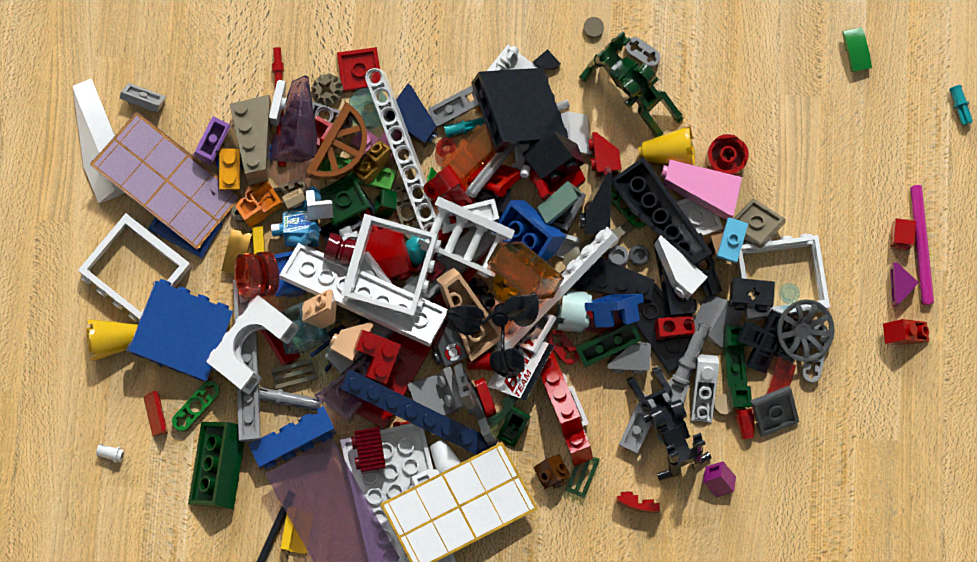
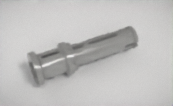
M698 322L684 357L679 359L678 369L672 375L674 380L689 385L690 375L693 369L697 367L696 360L711 326Z

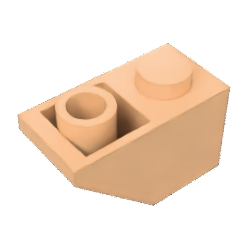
M328 289L305 301L302 307V321L321 329L335 323L337 304L333 290Z

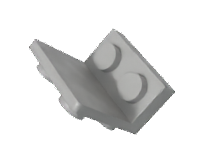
M451 367L442 369L437 375L407 385L413 401L444 416L458 412L465 406L459 396V389L455 383Z

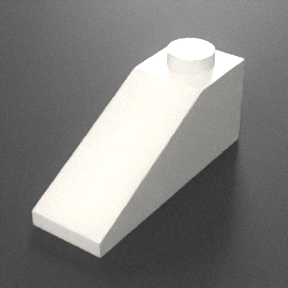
M660 236L654 246L670 284L678 296L688 300L704 283L707 276L666 239Z

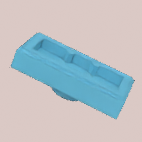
M728 217L717 252V258L737 263L748 223Z

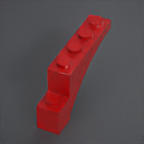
M552 351L540 373V378L548 395L573 465L576 466L594 458L590 443L583 429L580 414Z

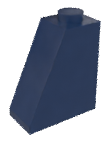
M407 83L396 101L410 138L426 147L428 143L432 144L438 135L436 133L437 126L412 86ZM389 111L386 119L392 122L395 119V113Z

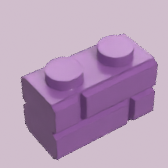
M212 116L193 157L211 165L231 125Z

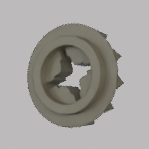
M330 73L320 74V77L314 80L311 87L312 97L321 105H333L340 100L343 94V84L335 75ZM330 84L329 88L333 94L328 92L323 94L324 90L321 85L328 86Z

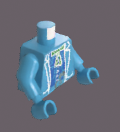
M314 186L310 187L308 191L314 190L315 201H320V191ZM307 200L303 201V204L297 208L284 211L282 223L271 224L272 236H283L288 247L296 248L298 243L308 247H319V232L321 231L319 219H308Z

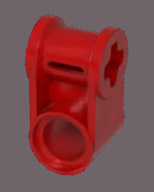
M449 164L439 171L434 178L425 183L423 189L429 198L436 199L446 191H450L462 180Z

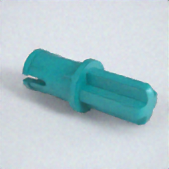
M962 85L951 87L949 91L954 101L953 108L957 110L961 124L964 126L971 124L973 119L968 107L969 101H966Z
M482 117L465 122L462 119V122L444 125L447 138L462 134L467 135V132L483 129L486 126Z

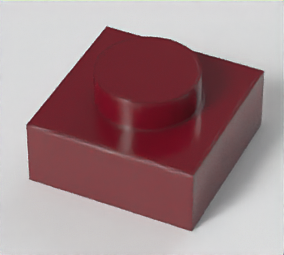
M434 255L432 259L435 261L434 269L427 276V280L431 284L446 270V267ZM424 261L417 267V270H418L420 273H421V270H422Z

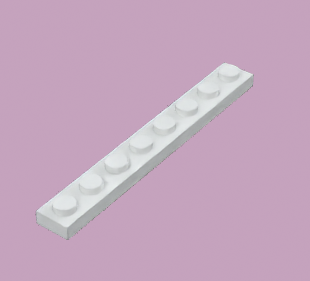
M608 227L605 230H601L596 235L595 240L582 249L579 257L576 260H572L567 265L566 270L554 278L552 285L538 295L539 312L536 320L531 325L520 327L514 321L510 324L509 329L505 332V350L513 348L618 239L613 231ZM501 340L493 345L495 351H501Z

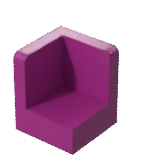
M724 461L705 467L703 483L715 497L734 492L736 476Z

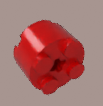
M720 135L708 148L705 158L706 166L710 170L739 176L749 158L748 147L744 141L735 135ZM724 154H727L730 160H726V158L723 157Z

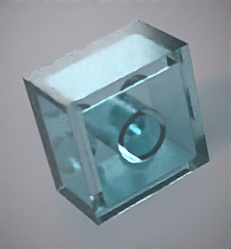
M300 302L281 312L300 327L288 344L282 341L286 355L305 353L330 340L326 327L321 329L302 321L304 302Z

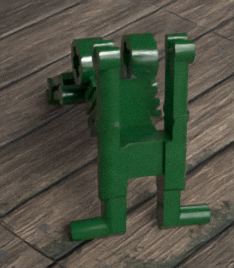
M622 31L616 38L611 39V42L599 54L594 56L579 78L585 82L594 70L604 67L615 85L629 96L624 102L625 105L630 108L637 102L638 114L652 131L655 138L662 136L663 131L649 112L661 101L676 122L680 123L684 119L682 117L683 114L677 109L665 91L657 90L654 87V84L659 79L648 65L643 63L639 66L637 62L627 56L624 59L618 56L616 52L631 41L629 37L625 36V32Z

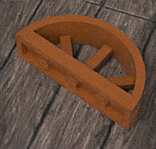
M345 102L309 165L306 177L324 182L339 180L351 174L362 162L367 147V130L359 112L347 102ZM349 117L357 124V126L343 129ZM358 132L361 133L362 138L359 151L337 140V138ZM335 146L355 158L348 165L339 169L332 147ZM328 156L332 171H319Z

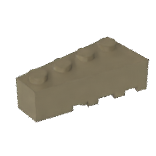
M270 95L230 104L248 185L269 181L270 134L272 127L269 120L272 105Z

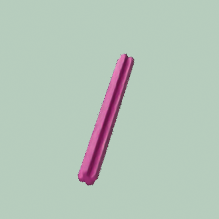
M913 185L910 190L913 219L916 220L915 239L922 304L931 305L934 303L923 190L921 185Z

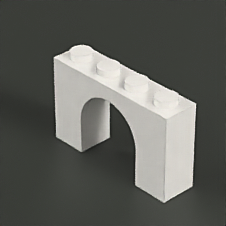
M258 295L249 302L248 308L236 319L234 326L223 336L221 343L210 353L206 361L247 394H250L262 379L242 359L241 348L247 336L256 330L264 329L269 330L280 340L288 344L300 329L298 325Z

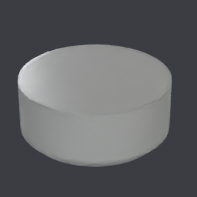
M616 246L610 249L608 261L620 266H624L628 261L629 254L626 248Z

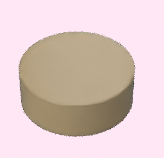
M720 394L716 397L714 409L717 413L728 415L734 410L730 405L727 394Z

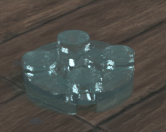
M362 88L355 92L350 98L349 104L359 112L366 128L373 129L382 125L369 88ZM383 93L379 95V100L382 103L387 101ZM365 104H373V112L364 111Z

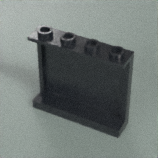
M543 68L479 71L471 82L496 153L504 152L508 145L537 143L553 130L568 138V132L563 124L561 112L558 110L555 96L551 91L548 77Z

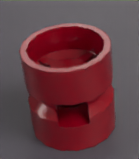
M330 233L323 259L330 261L339 259L340 264L349 266L357 240L347 238L343 241L342 236Z

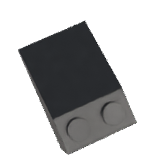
M605 167L584 206V213H580L581 228H584L585 234H598L601 230H605L606 227L610 229L612 171L610 167Z

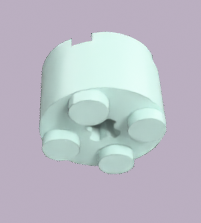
M568 290L563 295L562 301L557 303L556 324L558 326L556 330L576 333L585 331V327L588 328L590 318L589 315H586L585 302L591 301L592 296L587 295V292Z

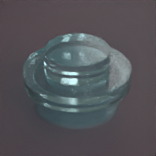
M786 283L780 288L779 297L784 303L792 304L799 299L800 290L795 284Z

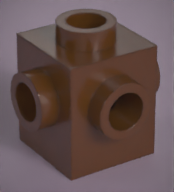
M560 454L549 457L533 467L544 489L552 486L554 489H557L565 484V479L571 476Z

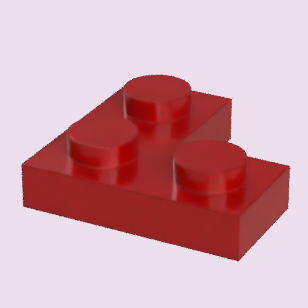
M361 330L354 350L372 356L365 377L387 384L401 344Z

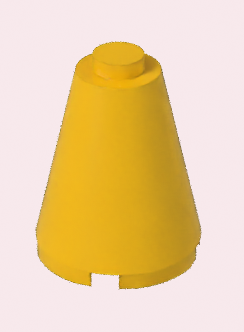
M684 127L642 142V146L639 147L640 159L644 157L648 163L668 165L670 160L695 165V147L692 142L693 133L691 127Z
M94 319L86 320V323L90 324V327L86 328L88 351L93 353V356H89L90 360L96 361L125 351L128 344L131 343L138 325Z

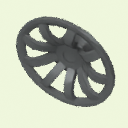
M798 300L789 305L779 319L777 326L778 341L783 351L795 360L806 362L820 358L828 351L834 339L833 318L827 308L817 301ZM801 305H811L809 313L804 317ZM796 308L798 317L793 320L787 314ZM817 308L824 313V316L811 321ZM786 321L789 323L788 332L782 333L783 322ZM828 321L829 332L814 329L815 326ZM813 335L828 337L825 345L822 347ZM791 337L794 339L789 349L785 345L783 338ZM807 341L812 343L819 352L809 356ZM799 343L803 347V356L793 353Z

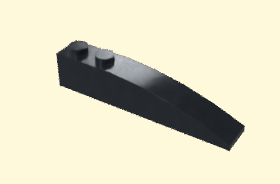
M644 157L612 178L613 186L632 213L666 239L693 264L697 265L713 254Z

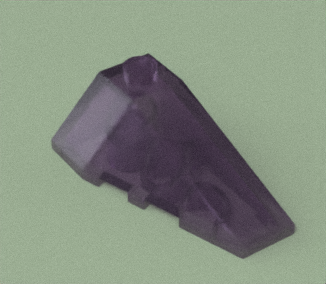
M306 75L293 80L287 95V109L284 116L280 117L279 124H281L279 133L278 135L274 134L270 155V160L303 163L313 159L316 155L317 132L309 77Z

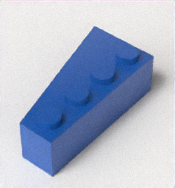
M324 406L318 408L319 413L315 415L306 414L300 417L301 419L298 420V424L289 423L279 429L280 433L272 432L262 437L261 440L248 444L260 470L263 468L269 470L277 465L276 462L282 459L288 461L296 456L295 453L301 450L307 452L315 447L314 444L320 441L326 443L332 440L336 432Z

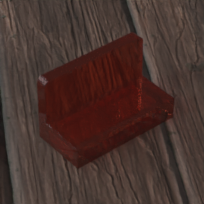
M778 357L775 361L765 395L790 386L797 365L782 361L783 358Z

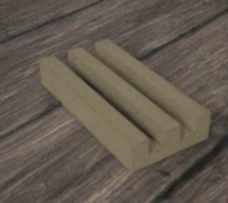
M311 359L271 369L276 390L316 380ZM309 365V368H306V369H302V370L290 372V373L283 374V375H279V376H277V374H276V373H280V372H284V371H287V370H291V369H295V368H299V367H303V366ZM306 373H311V376L284 382L281 384H279L278 382L282 379Z

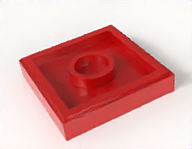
M377 47L337 52L343 93L368 90L365 78L366 73L372 68L380 69ZM376 72L372 76V81L378 83L381 75Z

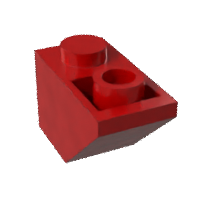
M592 132L591 139H588L589 151H593L594 158L591 159V169L596 172V177L602 175L605 167H610L612 175L621 173L619 149L597 132Z
M901 319L883 323L885 344L905 345L929 342L927 322Z

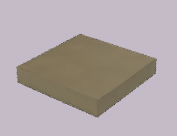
M752 199L733 218L748 223L744 239L760 249L786 223L784 217L755 199Z

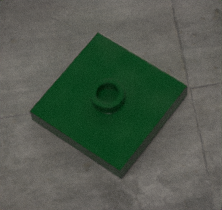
M354 173L319 190L321 201H332L333 218L330 219L334 227L371 210Z

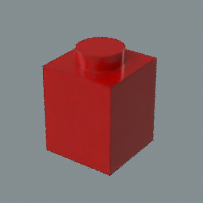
M896 218L892 222L891 247H896V250L907 251L913 247L916 220Z

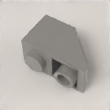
M637 342L617 352L607 361L608 369L616 373L632 370V373L643 374L645 371H650V343Z

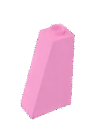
M673 160L669 161L668 166L663 167L661 177L665 178L664 186L725 220L728 217L733 218L742 177Z

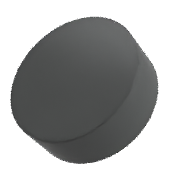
M635 245L630 249L629 261L633 265L643 266L648 262L649 251L645 246Z

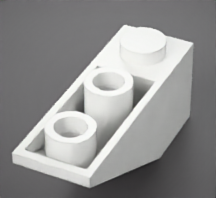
M698 354L694 377L691 421L712 423L719 360L718 356Z

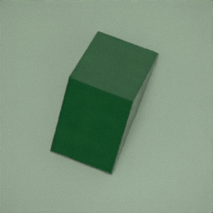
M512 406L496 438L515 448L531 416Z

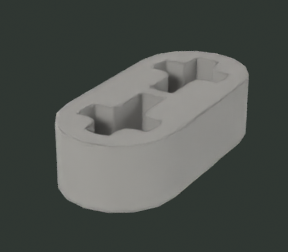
M637 37L630 38L631 41L625 46L626 54L640 64L645 63L650 68H655L660 61L659 52ZM635 43L638 44V47H637L638 50H636V49H635L634 51H631V50H630V49H631L630 44H631V45H634ZM654 55L655 61L648 62L647 56Z

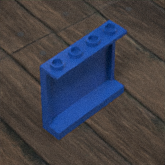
M163 279L156 280L152 283V290L126 352L205 382L212 368L206 361L210 353L221 343L233 311L229 310V306L217 302L216 305L209 302L210 298L198 294V297L191 295V291L186 288H174L169 281Z

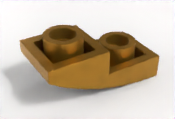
M378 140L365 152L368 159L361 163L353 172L368 185L382 170L392 153V149L382 140Z
M236 229L231 230L221 271L242 275L252 233Z

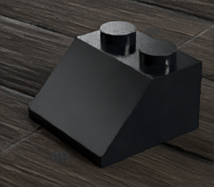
M554 130L522 153L539 177L552 185L559 183L563 178L576 171L578 167L585 163L578 144Z

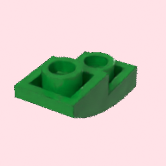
M863 28L842 31L845 51H848L850 71L855 72L872 68Z

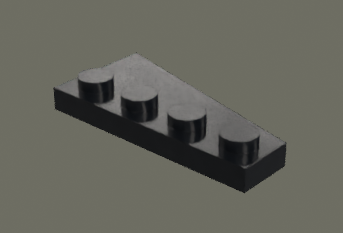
M600 257L570 289L607 295L643 294L644 301L652 302L655 280Z

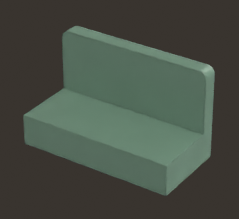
M567 181L537 208L544 221L550 225L575 204L582 193L577 187Z

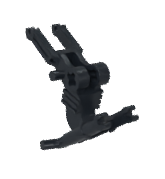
M656 366L652 368V372L662 388L660 391L645 397L635 378L630 377L626 380L642 408L650 410L649 413L643 415L645 423L652 421L655 429L658 430L660 439L666 446L668 470L657 473L658 479L661 481L679 476L682 466L690 463L692 468L695 469L712 459L708 451L702 454L703 446L706 443L702 439L701 433L693 435V448H689L686 439L690 438L684 421V418L687 417L684 404L681 399L672 402V389L664 377L661 368Z

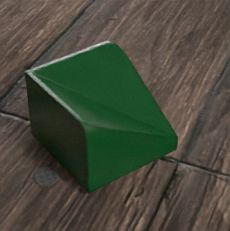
M383 188L375 197L374 214L375 216L388 219L397 209V192Z

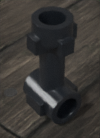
M481 278L471 279L468 286L474 294H479L482 306L486 309L492 308L495 305V296L491 292L487 293L489 290L487 283Z

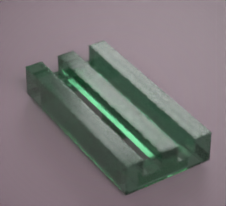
M593 457L594 459L585 462L576 487L572 489L571 485L580 464L574 466L565 491L585 498L600 459ZM590 461L594 462V464L588 476L583 492H579L578 490L580 488Z

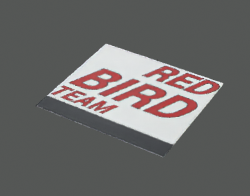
M524 335L519 342L533 347L537 339L528 338ZM543 341L536 354L514 346V349L519 350L524 355L525 366L515 378H505L494 372L487 387L526 400L555 345Z

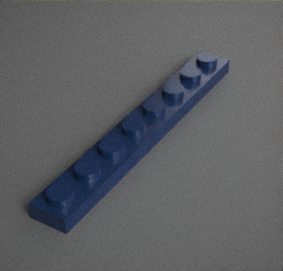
M348 369L340 389L475 455L491 448L481 433Z

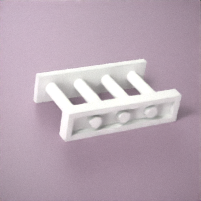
M438 196L435 205L438 206L437 210L439 212L430 232L438 234L446 214L449 215L450 212L457 214L456 219H458L445 249L440 247L438 252L479 270L477 274L485 278L495 277L496 272L490 269L503 240L506 241L507 237L512 239L515 230ZM470 220L477 223L475 226L477 229L463 258L452 252L465 223H468ZM490 229L496 232L494 235L496 238L484 265L481 266L472 262V258L484 232ZM420 238L418 241L421 244L420 248L427 251L430 241Z

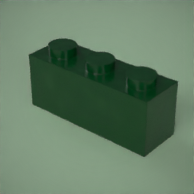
M621 323L577 344L576 350L586 368L642 339L635 323Z

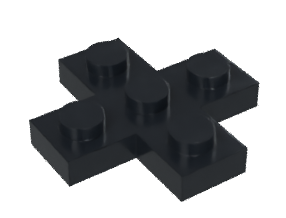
M771 309L763 327L744 321L737 340L753 347L746 362L749 368L766 374L774 355L793 362V358L783 351L778 341L777 326L782 315L781 312ZM786 321L783 322L782 333H785L789 326V323ZM789 337L783 338L785 345L789 349L794 339ZM799 343L797 349L793 352L794 354L797 353L801 343Z

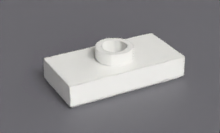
M282 80L277 81L269 114L270 123L275 126L279 125L281 112L287 106V98H285L287 86L286 82Z

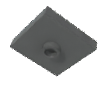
M790 386L750 400L761 437L800 422Z

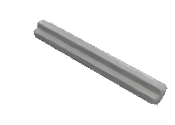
M508 145L504 152L495 153L467 188L466 194L471 198L477 196L514 150L515 145Z

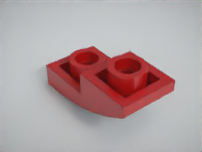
M630 491L620 492L621 495L616 497L617 503L629 509L645 513L660 512V503H654V499L642 500V503H638V495H633V492Z

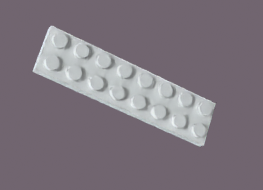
M298 243L280 273L281 280L316 296L331 289L338 306L426 346H431L447 317L446 311L448 309L421 298L420 301H423L421 313H417L416 317L342 297L341 292L349 266L340 264V261L337 259L335 261L323 259L324 253ZM359 270L353 293L411 308L414 294Z

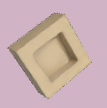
M301 188L282 196L287 208H297L306 200Z

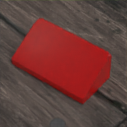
M261 330L282 365H289L300 358V354L292 341L286 344L269 330Z
M155 390L144 397L153 437L167 434L168 432L160 395Z

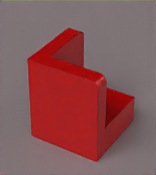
M316 116L314 125L306 136L305 141L320 148L333 124Z

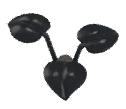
M537 293L512 296L505 303L497 304L494 307V311L489 312L485 319H483V310L473 305L455 306L446 311V315L454 329L463 335L477 333L480 330V324H485L492 318L493 323L501 327V351L491 353L490 365L498 375L505 378H515L520 374L525 366V358L517 349L509 348L505 350V325L508 323V320H514L515 324L520 327L531 325L536 320L539 312Z

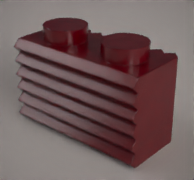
M380 428L354 431L355 437H351L353 449L358 451V457L355 458L356 470H361L362 475L386 471Z

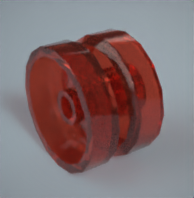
M260 251L255 255L254 253H240L237 256L234 275L236 287L241 297L251 299L257 295L261 297L274 296L279 288V269L272 252Z

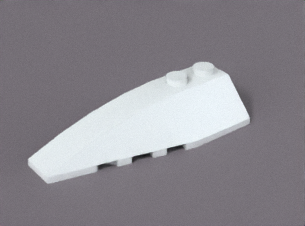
M92 79L74 85L73 94L83 167L100 204L125 194V192L90 166L115 137V134Z

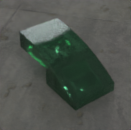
M509 395L501 400L500 404L504 409L488 419L492 429L507 417L512 406L515 407L519 399L518 397Z

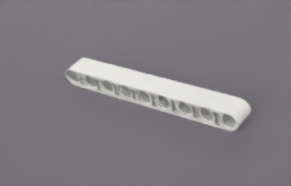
M372 68L368 70L365 76L368 88L420 228L429 232L438 211L431 202L433 199L429 198L425 192L421 199L415 196V190L418 187L423 189L426 183L425 176L387 74L381 69ZM376 72L381 75L378 83L372 81V76ZM385 91L388 94V99L382 103L379 100V95ZM389 111L395 113V119L392 122L386 119ZM396 130L402 132V138L399 141H396L393 137ZM404 149H407L410 154L407 160H403L400 155ZM411 168H414L417 173L413 180L408 177V171ZM424 207H428L431 210V215L428 218L422 215Z

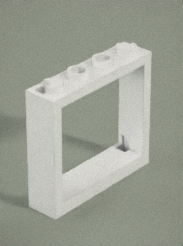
M125 213L78 271L82 275L80 278L90 286L93 283L98 287L96 291L101 296L112 298L114 300L112 304L121 311L123 308L130 313L128 317L138 323L143 310L140 312L89 271L127 226L178 267L167 280L172 283V287L175 288L192 267L189 262Z
M364 214L341 296L416 317L417 313H421L423 301H420L422 293H426L429 286V281L426 280L428 273H432L435 261L432 260L434 252L438 253L441 241L438 240V234ZM373 225L430 241L411 308L353 293Z
M806 233L800 235V238L783 236L777 241L770 239L761 249L749 241L742 244L737 261L739 278L747 279L743 255L810 246L819 297L817 302L824 305L827 310L830 308L818 235L812 236V234ZM789 305L774 306L771 309L783 313ZM801 305L803 314H808L811 305ZM747 308L744 311L746 321L767 319L771 310H768L766 313H759L755 309ZM796 308L792 309L787 315H797ZM817 308L815 313L822 311Z

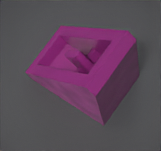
M893 263L890 266L892 307H897L919 283L898 263Z

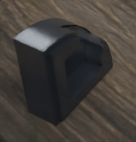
M548 49L532 62L538 68L553 70L561 66V63Z

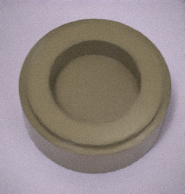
M597 17L588 18L583 26L584 33L590 38L599 37L604 30L602 20Z

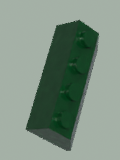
M201 422L188 501L189 505L234 510L244 442L239 441L238 424L230 422Z

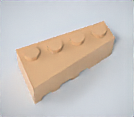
M452 267L436 279L447 309L461 305H473L483 310V319L489 315L455 268ZM492 318L485 324H480V330L475 334L463 335L458 332L467 358L471 362L501 340V331L493 323Z

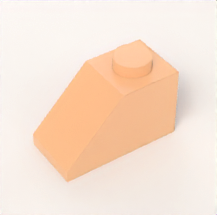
M369 322L343 329L339 334L335 333L330 341V345H332L331 351L354 364L360 354L359 351L354 350L361 330L372 333L374 324Z

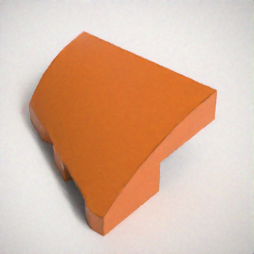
M265 181L256 183L252 187L249 186L245 191V196L239 200L235 207L251 228L284 206L269 182Z

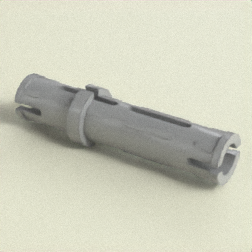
M262 387L259 389L261 401L276 403L277 406L282 404L318 412L317 409L321 405V398L283 392L282 389L271 390Z

